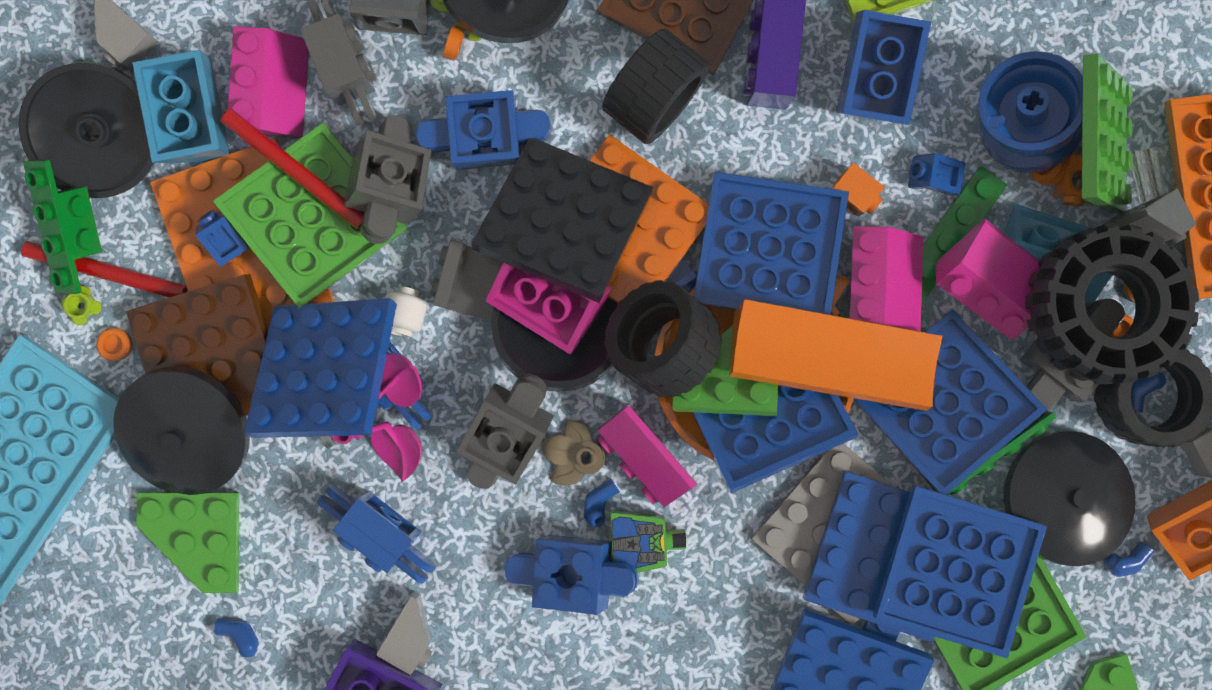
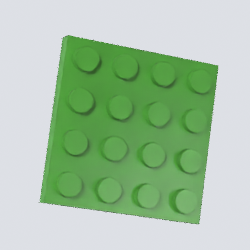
M1097 53L1083 55L1082 199L1110 213H1124L1126 211V204H1131L1132 188L1130 184H1126L1127 171L1132 170V153L1127 151V138L1132 137L1133 131L1131 117L1127 118V105L1132 104L1133 100L1132 85L1127 84L1125 78Z
M323 122L284 151L342 197L346 198L353 159ZM271 161L265 163L213 200L215 206L226 217L239 236L299 309L303 304L312 302L407 230L404 223L397 222L395 233L386 243L373 244L367 241L362 236L361 226L358 229L354 228Z
M1038 557L1008 658L935 637L934 643L961 690H995L1087 636L1045 562Z

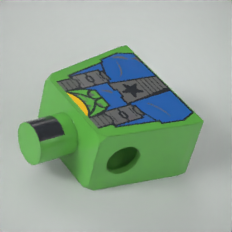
M611 510L613 562L630 564L640 573L667 566V550L686 549L685 529L666 530L664 515Z

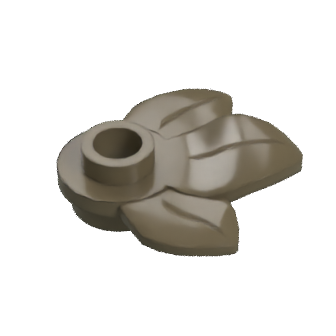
M568 420L565 426V435L551 436L541 444L546 458L551 463L556 464L550 480L558 485L577 484L585 474L598 472L605 462V453L598 443L593 442L590 429L579 421ZM586 451L592 455V461L589 464L583 461V454Z

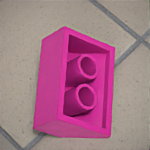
M233 26L228 109L232 108L266 136L303 137L309 50L304 38L267 28Z
M984 219L936 261V284L1009 339L1013 340L1028 328L1027 320L1031 319L1030 309L1025 308V297L1032 293L1033 288L1028 283L1032 273L1040 269L1039 260Z
M853 227L850 319L921 331L923 236L891 227Z
M503 263L486 302L568 354H571L598 317L612 287L607 286L600 303H597Z
M626 404L598 429V432L601 434L597 439L609 454L616 451L623 459L619 466L631 479L637 476L645 485L641 491L653 505L659 501L665 507L697 485L629 404Z

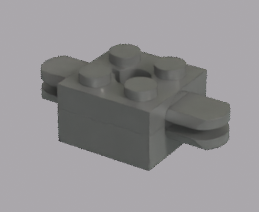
M308 0L307 4L315 23L302 27L300 30L325 93L339 106L347 103L357 126L364 124V119L356 100L358 98L370 121L376 119L377 116L368 94L375 92L372 82L377 80V76L370 61H367L364 53H360V51L365 50V46L359 32L355 31L351 21L346 23L339 13L336 14L331 0H321L327 16L325 19L315 0Z
M400 116L387 117L379 127L378 133L366 130L354 149L344 206L364 212L361 233L367 241L373 244L386 243L395 233L397 222L409 225L421 212L431 150L410 143L412 126L406 119Z
M1108 298L1096 300L1086 311L1092 324L1103 334L1110 337L1125 317V311L1120 302ZM1037 337L1020 358L1024 364L1036 372L1026 387L1047 408L1046 411L1052 409L1063 395L1070 401L1085 402L1099 384H1094L1091 380L1081 381L1070 376V371L1067 369H1057L1050 363L1052 356L1048 352L1041 353L1035 342L1039 340Z
M524 374L517 379L511 391L496 383L492 386L456 453L471 460L467 468V478L475 487L488 489L496 483L499 476L516 485L546 435L554 417L553 414L540 408L547 388L540 377L533 374Z

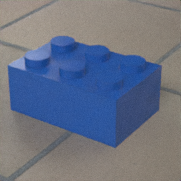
M868 10L856 12L836 113L910 125L931 21Z

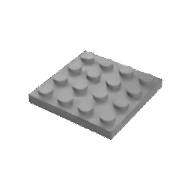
M845 444L824 452L751 537L755 543L805 586L807 585L844 470L893 486ZM834 610L851 626H854L860 619Z

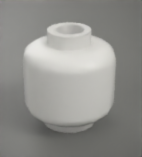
M399 287L398 292L386 294L385 298H390L397 304L391 334L411 338L412 333L421 331L427 311V303L418 297L419 291L408 287Z

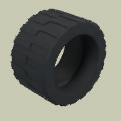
M660 29L645 40L619 71L602 103L603 111L642 143L650 144L670 127L689 104L708 74L709 62L668 29Z
M656 280L633 289L617 304V308L612 312L608 326H606L604 344L608 360L621 374L651 394L654 393L660 397H675L681 393L691 391L696 385L705 380L704 378L708 373H711L720 354V345L722 344L721 328L719 322L715 319L716 316L682 286H678L675 282ZM680 318L679 330L672 344L661 355L647 361L648 347L656 332L669 321Z
M1180 349L1177 351L1179 358L1169 367H1164L1176 383L1178 399L1174 412L1160 426L1148 427L1136 416L1131 403L1133 382L1099 384L1094 394L1098 416L1103 420L1105 427L1111 430L1115 436L1128 440L1127 442L1165 448L1166 446L1177 447L1185 442H1191L1196 439L1198 434L1203 433L1209 421L1212 420V373L1203 364V360L1197 355L1190 353L1187 349Z

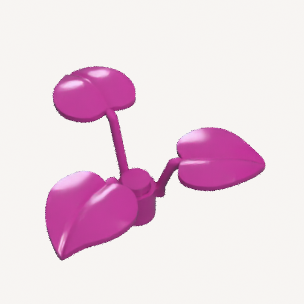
M387 353L378 400L386 394L388 399L395 405L409 407L415 404L422 394V383L418 371L411 361L404 356ZM389 422L373 426L371 443L374 450L396 472L401 482L405 481L416 470L421 460L422 446L418 437L409 427L402 424L396 425L393 428ZM363 435L331 436V438L337 443L348 444L353 438L359 440Z

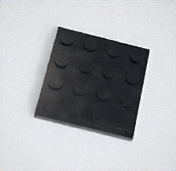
M529 138L474 237L472 250L600 303L650 200L654 187L536 138Z

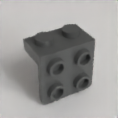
M450 239L449 247L443 246L439 258V265L443 266L440 279L435 278L432 284L430 298H434L433 305L492 321L494 306L487 303L486 299L503 262L472 250V247L467 246L463 242Z

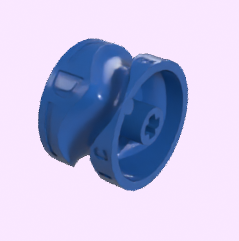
M1025 52L1001 62L985 79L978 99L980 136L986 151L997 163L1017 172L1034 173L1052 169L1063 163L1073 154L1082 139L1083 76L1070 61L1049 52Z

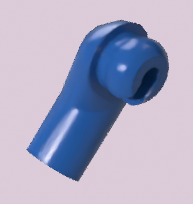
M1159 372L1152 377L1138 379L1133 382L1131 403L1134 412L1143 413L1145 396L1156 389L1164 387L1166 377L1163 373Z
M611 478L589 492L585 497L583 515L585 521L592 527H600L604 524L606 519V501L620 492Z
M1140 541L1127 557L1121 558L1118 554L1111 553L1104 561V567L1111 570V574L1117 577L1134 575L1141 570L1155 551Z
M217 619L214 628L215 635L232 637L242 657L249 658L256 654L259 641L249 623L230 619Z

